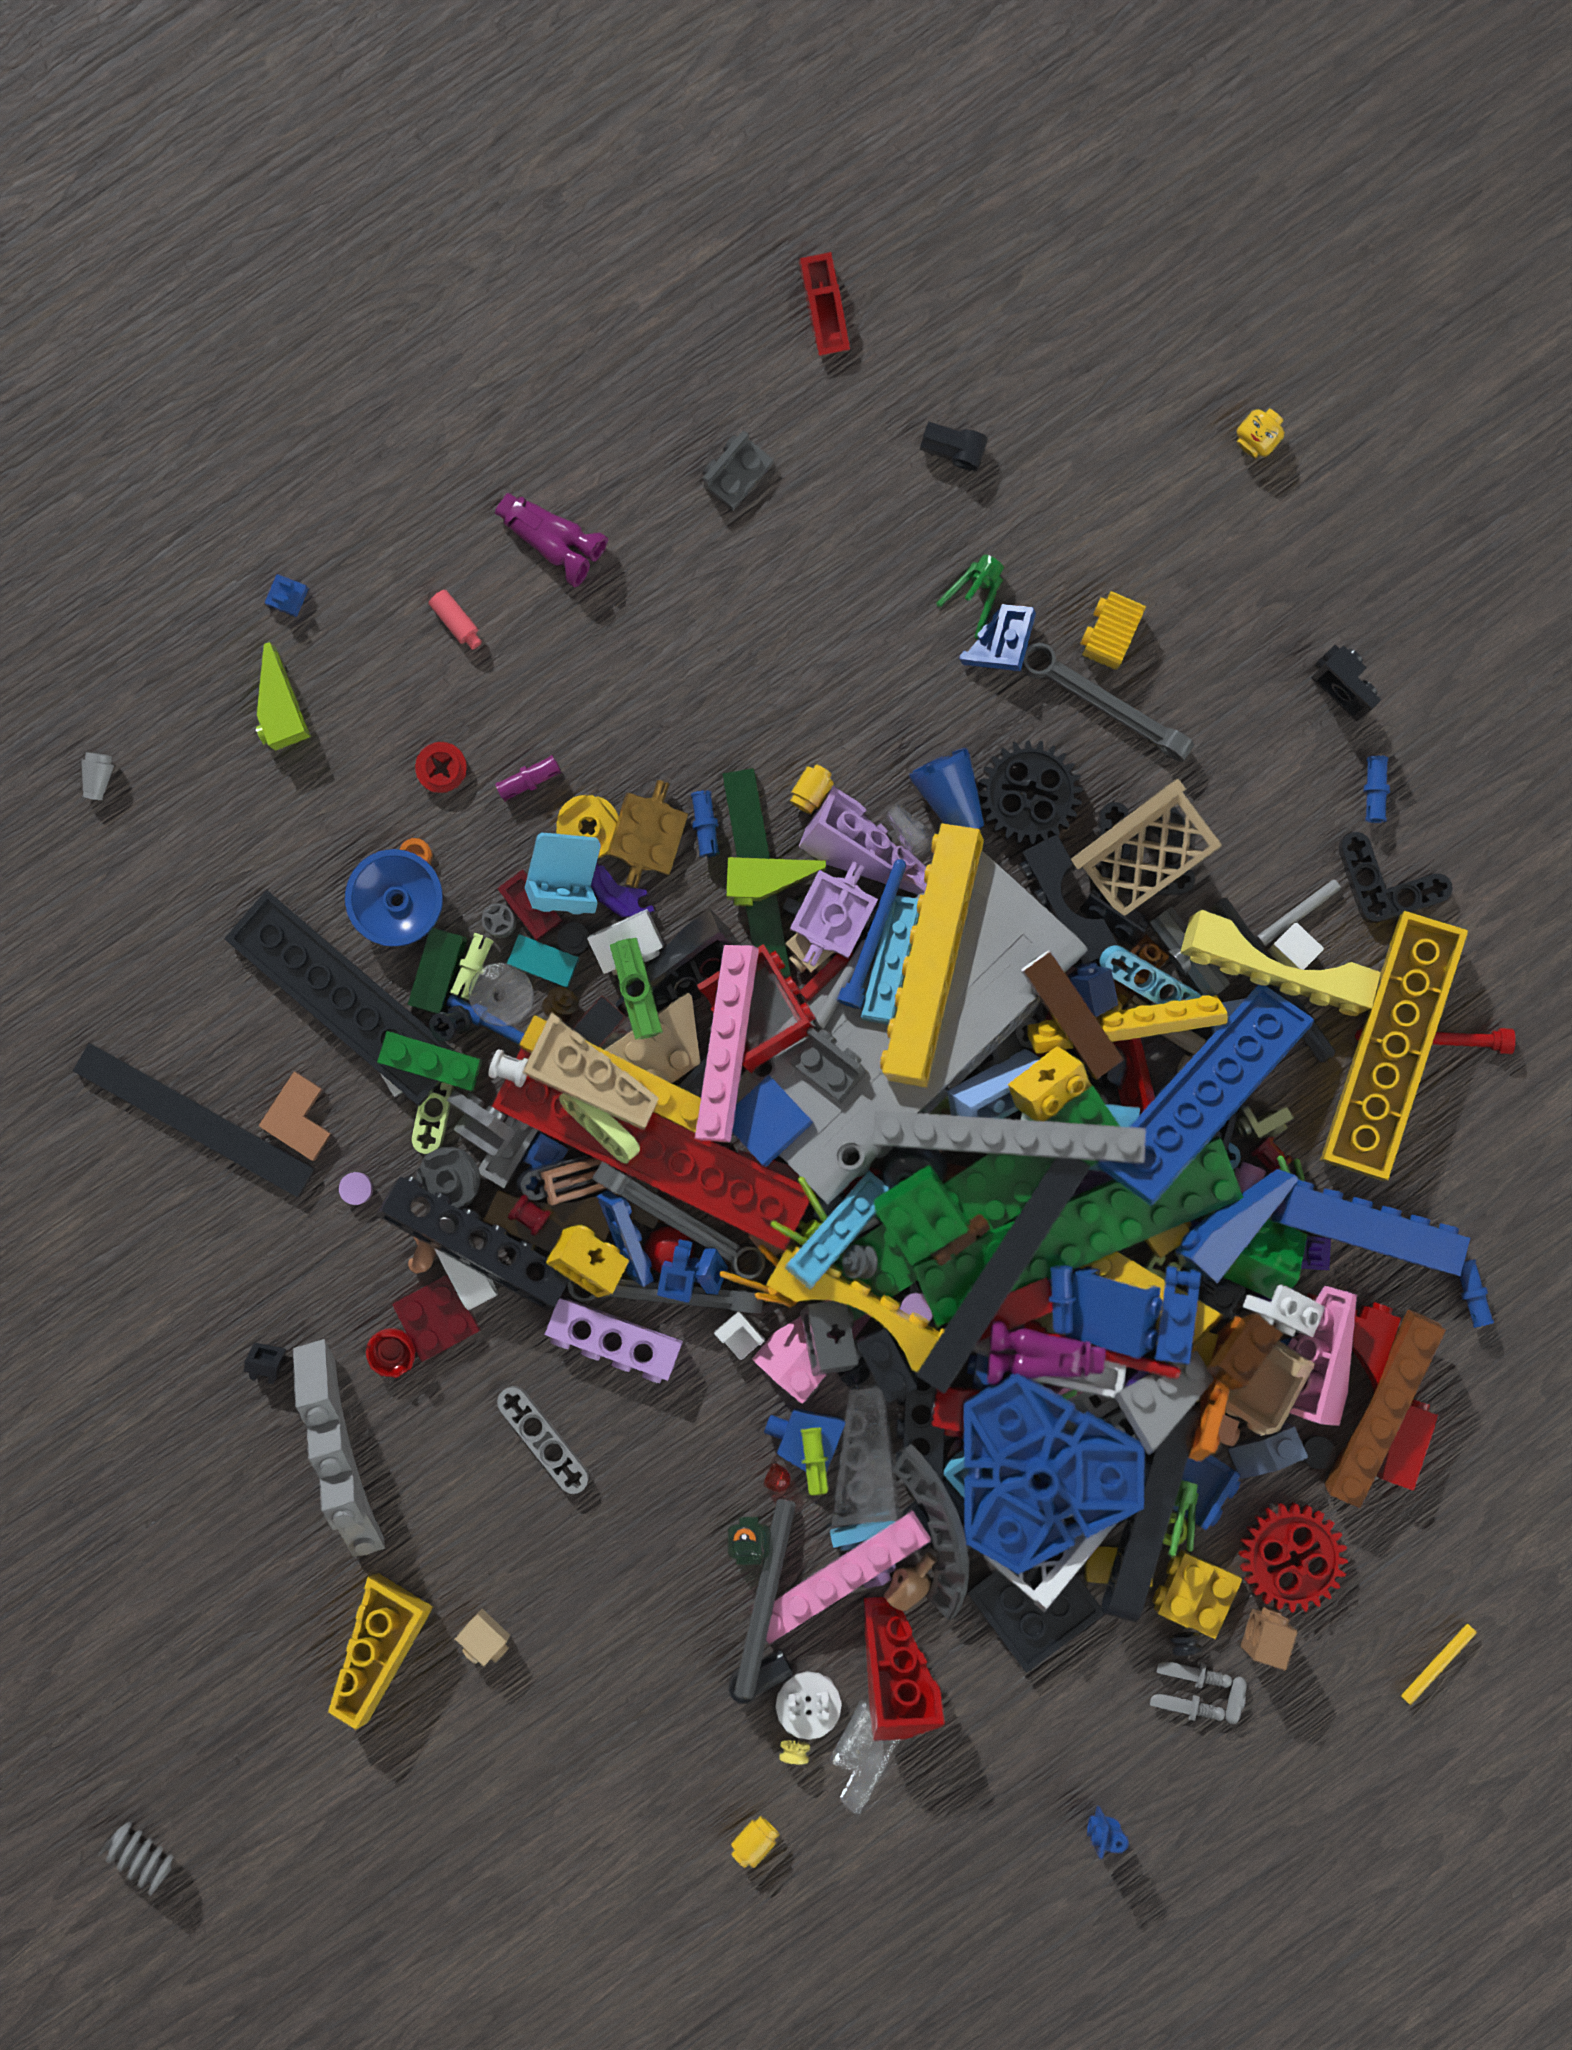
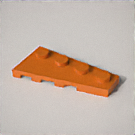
M1235 1316L1217 1333L1218 1338L1211 1361L1242 1318ZM1213 1375L1214 1381L1199 1399L1201 1415L1188 1458L1199 1462L1211 1453L1214 1454L1220 1442L1218 1432L1225 1414L1226 1402L1230 1391L1228 1387Z

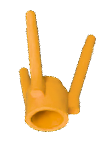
M759 1245L758 1249L777 1267L780 1260L764 1245ZM725 1271L719 1272V1276L765 1292L755 1293V1298L783 1304L789 1308L799 1302L791 1300L765 1284Z

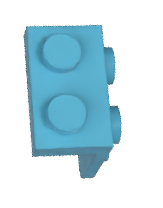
M540 833L537 836L525 884V890L532 909H538L543 912L557 910L568 911L572 914H595L598 902L591 888V883L601 848L597 838L554 833Z

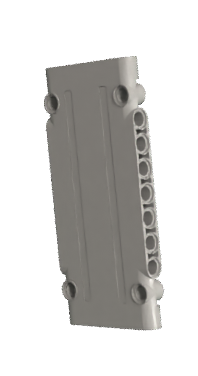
M982 851L927 1088L888 1081L882 1073L883 1070L880 1069L883 1050H888L890 1038L887 1036L888 1025L862 1020L863 1006L859 1010L839 1003L824 1030L837 1040L835 1046L843 1052L846 1048H849L862 1059L859 1064L866 1072L842 1103H839L789 1063L810 1037L808 1035L757 1066L752 1074L746 1070L740 1076L736 1104L765 1078L760 1077L762 1068L771 1065L772 1071L769 1075L814 1122L780 1156L800 1177H804L808 1185L829 1204L854 1178L862 1177L868 1172L872 1160L876 1157H884L893 1148L890 1146L873 1145L875 1111L929 1114L948 1096V1090L959 1085L1039 1005L1041 1000L1021 972V969L1046 951H1050L1063 971L1067 972L1088 950L1076 935ZM877 948L862 987L865 989L863 995L865 996L867 993L877 953ZM845 967L815 997L807 1002L815 1017ZM793 1016L774 1036L797 1022L795 1017ZM813 1024L816 1031L819 1033L821 1029ZM860 1153V1160L857 1164L853 1166L846 1165L847 1158L851 1154Z

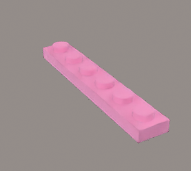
M724 945L695 1138L702 1141L731 1142L759 951L753 945Z
M909 1512L776 1598L766 1638L768 1643L771 1644L927 1544L931 1538L914 1512Z

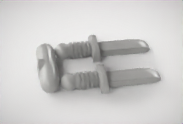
M1161 1662L1157 1667V1673L1194 1681L1197 1688H1202L1203 1683L1219 1687L1221 1685L1224 1688L1231 1686L1226 1714L1225 1710L1221 1707L1215 1708L1212 1705L1199 1703L1200 1697L1193 1695V1699L1190 1701L1156 1694L1151 1697L1150 1705L1189 1714L1188 1720L1195 1721L1196 1716H1204L1205 1718H1214L1216 1720H1222L1225 1717L1229 1724H1236L1240 1720L1241 1711L1245 1705L1247 1683L1242 1677H1236L1232 1682V1678L1229 1675L1206 1670L1207 1664L1200 1663L1199 1668L1173 1662Z

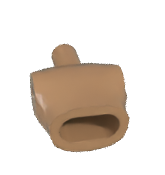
M927 1552L915 1567L897 1569L892 1576L889 1588L884 1593L885 1599L893 1607L902 1611L909 1610L921 1601L931 1587V1577L927 1572L937 1562L936 1557Z

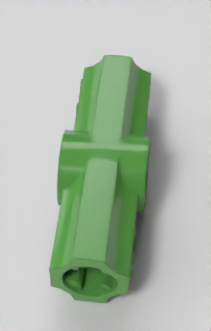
M627 938L611 944L610 949L620 982V992L625 1000L635 1040L647 1039L662 1034L663 1030L653 997L652 985L649 982L638 938ZM635 981H641L645 985L644 992L638 997H632L628 993L630 984Z

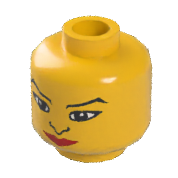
M1270 408L1266 412L1260 409L1253 410L1237 428V436L1239 438L1236 441L1237 444L1253 458H1256L1258 455L1262 457L1268 456L1285 436L1284 430L1281 427L1283 419Z

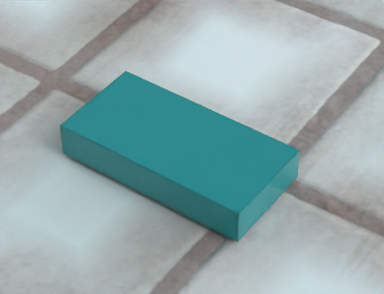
M519 934L507 965L568 988L580 958Z

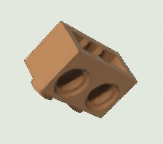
M1263 1607L1262 1611L1251 1609L1241 1647L1253 1660L1286 1670L1297 1630L1289 1624V1619L1283 1617L1282 1613L1268 1607Z

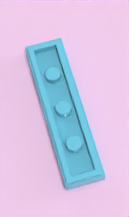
M895 896L877 948L861 1018L864 1021L889 1025L890 1019H895L898 1008L895 1006V995L898 987H903L905 978L902 974L903 962L906 956H910L912 949L910 932L913 925L917 926L920 915L917 913L918 899Z
M868 1171L787 1263L785 1269L807 1288L811 1289L875 1216L874 1199L889 1190L884 1182L871 1171Z

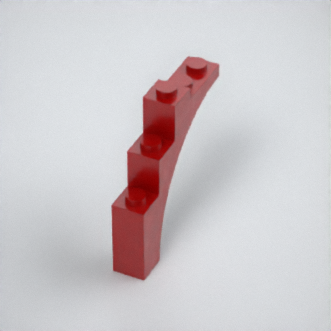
M1307 1294V1298L1316 1301L1317 1295ZM1375 1302L1372 1308L1362 1305L1358 1317L1356 1316L1358 1310L1355 1309L1352 1352L1366 1372L1374 1393L1385 1369L1401 1318L1391 1315L1393 1308ZM1412 1400L1376 1477L1414 1491L1439 1416L1429 1412L1430 1405Z

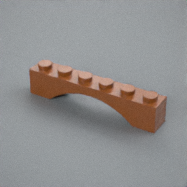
M1410 1309L1407 1310L1395 1335L1385 1369L1373 1398L1354 1434L1337 1456L1324 1485L1329 1495L1357 1508H1361L1446 1332L1439 1322Z

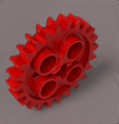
M1292 1502L1290 1511H1287L1286 1507L1279 1503L1277 1514L1271 1509L1266 1508L1268 1518L1264 1520L1256 1515L1255 1520L1259 1526L1257 1528L1247 1526L1246 1529L1252 1536L1251 1538H1241L1240 1540L1248 1546V1550L1238 1552V1555L1247 1559V1562L1239 1566L1240 1569L1250 1572L1244 1578V1581L1247 1584L1256 1583L1252 1592L1256 1596L1264 1592L1262 1601L1269 1604L1274 1599V1607L1278 1610H1281L1286 1603L1291 1613H1294L1296 1604H1299L1306 1612L1308 1611L1309 1601L1320 1607L1319 1596L1323 1595L1331 1599L1328 1588L1331 1586L1340 1589V1585L1334 1580L1335 1577L1346 1576L1339 1569V1565L1348 1563V1560L1340 1556L1339 1553L1346 1550L1347 1546L1343 1543H1336L1342 1537V1533L1338 1530L1330 1532L1335 1523L1330 1519L1322 1523L1324 1513L1318 1510L1312 1516V1507L1309 1505H1305L1300 1512L1299 1506L1295 1502ZM1305 1527L1307 1531L1306 1538L1302 1542H1294L1293 1533L1295 1530ZM1276 1542L1278 1545L1277 1553L1273 1557H1265V1546L1268 1543ZM1314 1543H1319V1546L1316 1549L1308 1550L1314 1545ZM1291 1551L1297 1553L1295 1556L1297 1562L1294 1564L1288 1561L1291 1558ZM1314 1557H1321V1568L1316 1572H1310L1308 1568L1310 1560ZM1277 1565L1271 1572L1267 1571L1269 1566ZM1286 1572H1292V1583L1287 1587H1280L1279 1579L1281 1575Z

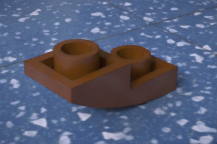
M1147 935L1130 950L1131 953L1158 969L1169 958ZM1122 961L1117 964L1125 971L1129 967ZM1146 969L1138 971L1134 977L1135 984L1145 983L1149 978V971ZM1113 978L1117 1000L1124 1006L1136 994V991Z

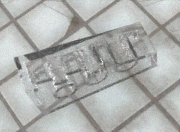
M878 1384L853 1386L849 1390L831 1526L896 1521L900 1515L896 1473L893 1471L895 1462L889 1408Z

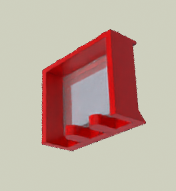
M764 944L757 947L759 951L742 1065L751 1074L757 1066L808 1036L806 1031L809 1027L815 1029L812 1021L816 1019L815 1015L806 1002L801 1005L796 997L801 992L791 976L785 978L781 971L786 967L776 950L770 953ZM720 971L697 985L699 990L709 1000L713 1014Z

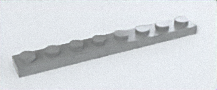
M875 1111L873 1145L1143 1164L1146 1129Z

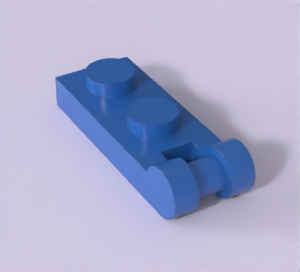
M1167 1266L1156 1360L1190 1365L1201 1271L1191 1269V1272L1177 1271L1178 1267ZM1176 1284L1189 1286L1188 1295L1175 1294Z

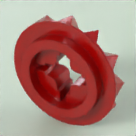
M447 742L429 744L419 753L416 759V776L419 782L433 793L447 794L449 791L459 788V785L466 777L467 762L463 753L453 744ZM434 757L441 763L447 761L450 763L447 766L449 778L441 773L434 775L437 769L434 765L435 762L432 760Z

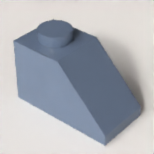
M1288 1423L1283 1424L1280 1432L1265 1435L1258 1434L1235 1444L1233 1447L1227 1448L1236 1471L1241 1474L1240 1479L1278 1471L1308 1458L1295 1427Z

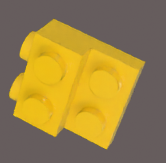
M1180 1549L1178 1556L1171 1557L1168 1563L1166 1573L1169 1576L1165 1585H1160L1154 1594L1153 1603L1156 1604L1154 1610L1157 1614L1187 1628L1190 1627L1216 1639L1242 1582V1578Z

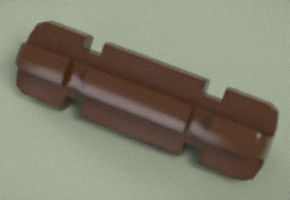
M977 1214L969 1220V1231L931 1254L938 1265L946 1264L952 1259V1254L958 1255L977 1240V1235L981 1237L990 1230L988 1221L981 1214Z

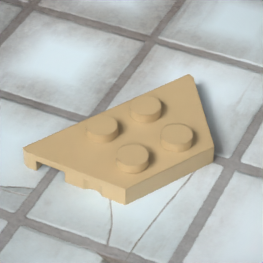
M687 992L658 1012L663 1030L662 1034L636 1041L632 1030L605 1050L670 1083L678 1080L700 1064L692 996Z

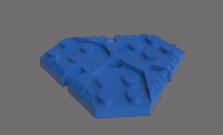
M1012 1374L964 1401V1467L968 1468V1476H965L964 1480L966 1544L1019 1575L1074 1546V1538L1084 1533L1086 1538H1089L1144 1509V1446L1140 1441L1107 1424L1088 1411L1083 1414L1075 1409V1404L1043 1387V1385L1031 1378L1029 1379L1019 1374ZM1067 1420L1077 1425L1073 1432L1063 1428ZM982 1468H993V1475H982ZM1043 1472L1048 1474L1051 1480L1046 1483H1038L1032 1477L1036 1473ZM1073 1514L1077 1522L1068 1526L1064 1518Z

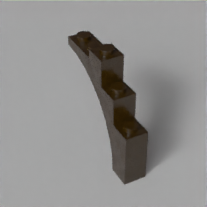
M635 1177L631 1178L632 1180L649 1189L650 1191L654 1192L658 1196L669 1201V1198L658 1194L660 1189L651 1186ZM497 1191L483 1220L489 1224L498 1225L506 1229L510 1234L550 1253L562 1231L570 1228V1226H585L595 1233L594 1237L603 1242L607 1241L609 1236L612 1237L597 1196L576 1202H562L554 1205H549L547 1202L529 1200L543 1211L549 1210L552 1212L543 1228L535 1237L531 1235V1230L517 1220L511 1221L508 1219L510 1212L521 1197L504 1191ZM627 1200L632 1210V1213L629 1215L630 1218L653 1229L656 1228L658 1223L661 1225L665 1224V1222Z

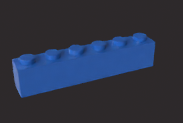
M1301 1180L1297 1181L1272 1213L1271 1221L1457 1276L1461 1275L1470 1242L1469 1237L1458 1234L1459 1228L1440 1223L1439 1228L1429 1226L1430 1219L1411 1215L1410 1220L1402 1218V1211L1382 1206L1381 1211L1372 1208L1373 1202L1356 1197H1353L1352 1202L1342 1199L1344 1193L1324 1188L1323 1193L1313 1191L1314 1184Z

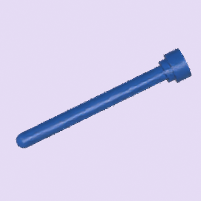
M902 859L896 860L893 864L851 981L846 983L845 988L840 989L837 1001L845 1006L859 1010L863 1006L866 996L863 995L865 989L862 987L906 869V862Z

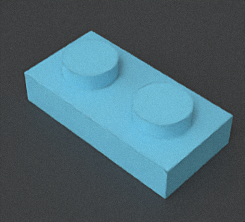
M894 1515L830 1529L833 1548L840 1546L841 1551L854 1549L860 1545L859 1542L868 1540L894 1523Z

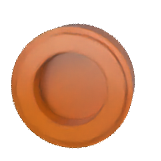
M408 839L399 849L412 852L429 864L432 861V850L421 839Z

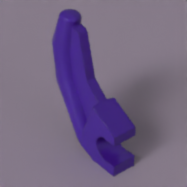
M596 863L591 888L599 902L621 918H628L648 909L650 914L655 912L652 905L647 908H641L638 905L640 898L648 896L646 889L627 888L616 884L605 867L599 866Z

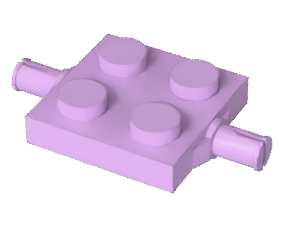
M852 862L845 879L832 877L819 870L790 927V930L804 936L811 943L803 962L808 964L813 953H815L810 963L813 967H816V963L823 950L834 951L849 958L878 899L864 893L856 885L865 867L859 865L853 876L858 865L856 862Z

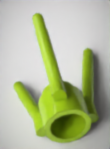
M801 1176L798 1181L821 1221L817 1222L813 1219L806 1224L801 1220L798 1227L802 1229L801 1233L804 1237L775 1221L771 1222V1227L804 1245L828 1217L805 1178Z

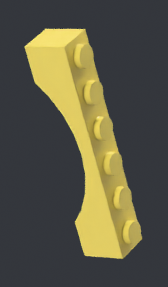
M1203 910L1189 917L1180 952L1190 956L1192 962L1202 965L1210 963L1219 966L1220 970L1226 974L1248 976L1250 981L1255 984H1271L1280 987V991L1284 994L1293 996L1300 994L1309 997L1311 1003L1321 1006L1332 1005L1338 1007L1339 1012L1349 1016H1358V1014L1372 1009L1381 973L1353 962L1325 970H1302L1285 966L1268 958L1254 948L1239 932L1232 920Z

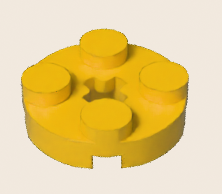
M579 795L567 801L560 809L557 817L556 832L557 834L597 838L601 844L598 858L607 855L619 816L612 804L606 799L592 795ZM586 819L588 822L595 820L597 822V825L594 827L596 831L594 834H581L580 831L583 829L581 822Z

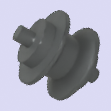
M849 1246L842 1258L845 1274L850 1278H870L877 1268V1255L874 1249L870 1246Z

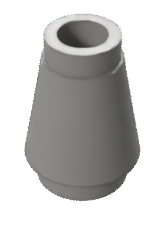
M86 752L85 759H81L83 797L103 800V794H105L114 768V764H111L112 756Z

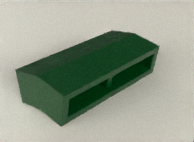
M436 928L431 929L408 1006L436 1014L439 1012L447 1013L448 1006H446V1003L452 995L449 992L460 969L458 964L463 959L468 942L467 938Z

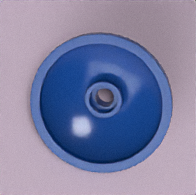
M399 849L383 850L368 856L353 870L345 890V906L351 923L365 938L383 946H405L420 940L435 926L443 906V889L435 870L420 856ZM396 895H402L403 903L400 906L393 905V898Z

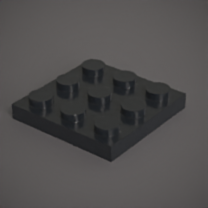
M1058 1553L1045 1560V1562L1060 1561L1063 1555ZM1055 1566L1046 1567V1576ZM1041 1567L1030 1568L1022 1572L1023 1582L1034 1591L1042 1582ZM996 1568L966 1591L1026 1673L1104 1615L1101 1606L1077 1574L1074 1575L1045 1612L1037 1607L1031 1598Z

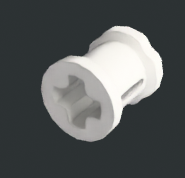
M498 1049L490 1064L489 1077L495 1079L498 1076L513 1081L516 1086L522 1087L527 1077L523 1074V1070L529 1059L519 1060L505 1055L504 1051Z

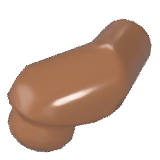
M413 1237L418 1246L413 1258L409 1259L408 1266L413 1273L418 1274L426 1272L432 1266L436 1251L433 1247Z

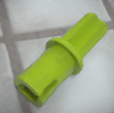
M821 1427L800 1430L805 1456L802 1464H806L810 1495L828 1493L825 1461L828 1460V1457H824Z

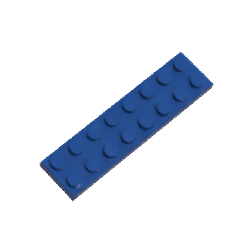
M1258 984L1229 1016L1227 1024L1220 1026L1130 1126V1128L1146 1129L1144 1163L1099 1161L1098 1167L1152 1206L1308 1031L1314 1019L1267 986Z

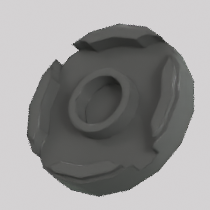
M441 1147L428 1153L423 1158L424 1161L421 1163L420 1168H418L416 1179L424 1185V1190L433 1195L435 1192L449 1197L453 1201L451 1205L458 1209L471 1204L478 1195L481 1182L479 1169L470 1155L464 1150L455 1147Z

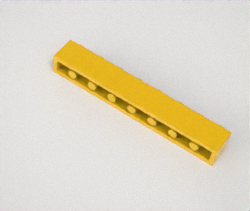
M941 823L939 834H934L931 851L934 853L932 864H927L924 874V882L927 884L925 894H921L918 899L917 913L920 915L917 926H912L910 932L912 949L910 956L905 957L902 967V974L905 976L903 987H898L896 991L895 1006L898 1008L895 1019L891 1018L888 1025L887 1036L890 1038L888 1050H883L880 1059V1069L883 1070L882 1073L888 1081L927 1088L984 843L980 829Z

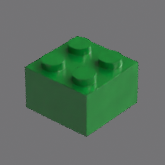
M931 1165L926 1166L874 1199L876 1214L911 1265H914L969 1231L965 1216Z
M1269 1217L1223 1277L1273 1299L1278 1285L1292 1289L1299 1280L1307 1234L1293 1227L1273 1222Z

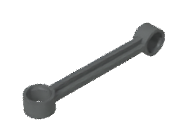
M1035 643L1026 649L1022 666L1028 676L1035 679L1048 677L1155 743L1160 751L1174 760L1184 762L1194 747V742L1183 733L1162 726L1058 662L1053 649L1049 645ZM1033 651H1043L1050 659V666L1045 670L1036 671L1028 665V655Z
M602 1161L592 1177L593 1180L704 1247L717 1249L721 1257L729 1261L731 1269L742 1278L752 1279L762 1273L765 1267V1257L758 1248L748 1243L737 1244ZM745 1250H754L757 1254L756 1266L747 1272L740 1271L737 1266L738 1256Z
M620 1278L613 1294L605 1296L729 1309L747 1313H762L763 1300L755 1298V1293H757L755 1291L720 1289L717 1295L706 1294L702 1287L693 1286L691 1300L687 1303L657 1296L659 1282H651L642 1287L632 1279ZM569 1279L568 1290L573 1298L578 1301H589L596 1297L593 1294L584 1297L580 1296L574 1289V1282Z

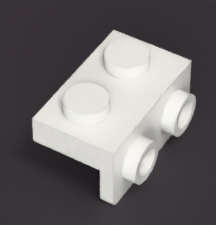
M1283 1285L1277 1286L1271 1302L1247 1295L1243 1305L1244 1308L1259 1314L1271 1325H1273V1322L1276 1323L1275 1328L1292 1337L1295 1331L1314 1337L1325 1309L1323 1305Z

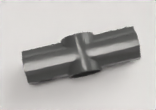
M1172 906L1149 923V926L1167 948V954L1174 966L1183 975L1189 977L1202 996H1215L1230 985L1216 965L1210 963L1208 965L1192 962L1190 956L1180 953L1187 926Z

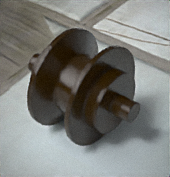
M564 987L551 989L548 996L542 1002V1009L545 1015L549 1018L551 1013L561 1019L562 1023L567 1022L578 1008L577 997L572 991Z

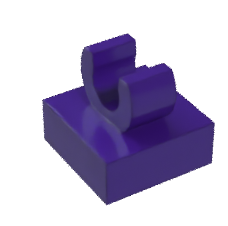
M1307 1236L1301 1269L1330 1270V1238Z

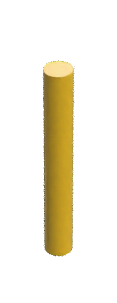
M1466 1624L1404 1691L1401 1697L1408 1704L1412 1705L1477 1632L1470 1625Z

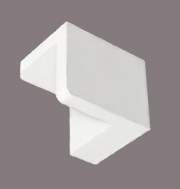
M1294 923L1269 948L1268 952L1279 963L1304 970L1324 948L1298 923Z
M739 1311L714 1332L719 1340L725 1343L740 1360L744 1359L751 1351L765 1341V1338L753 1324Z

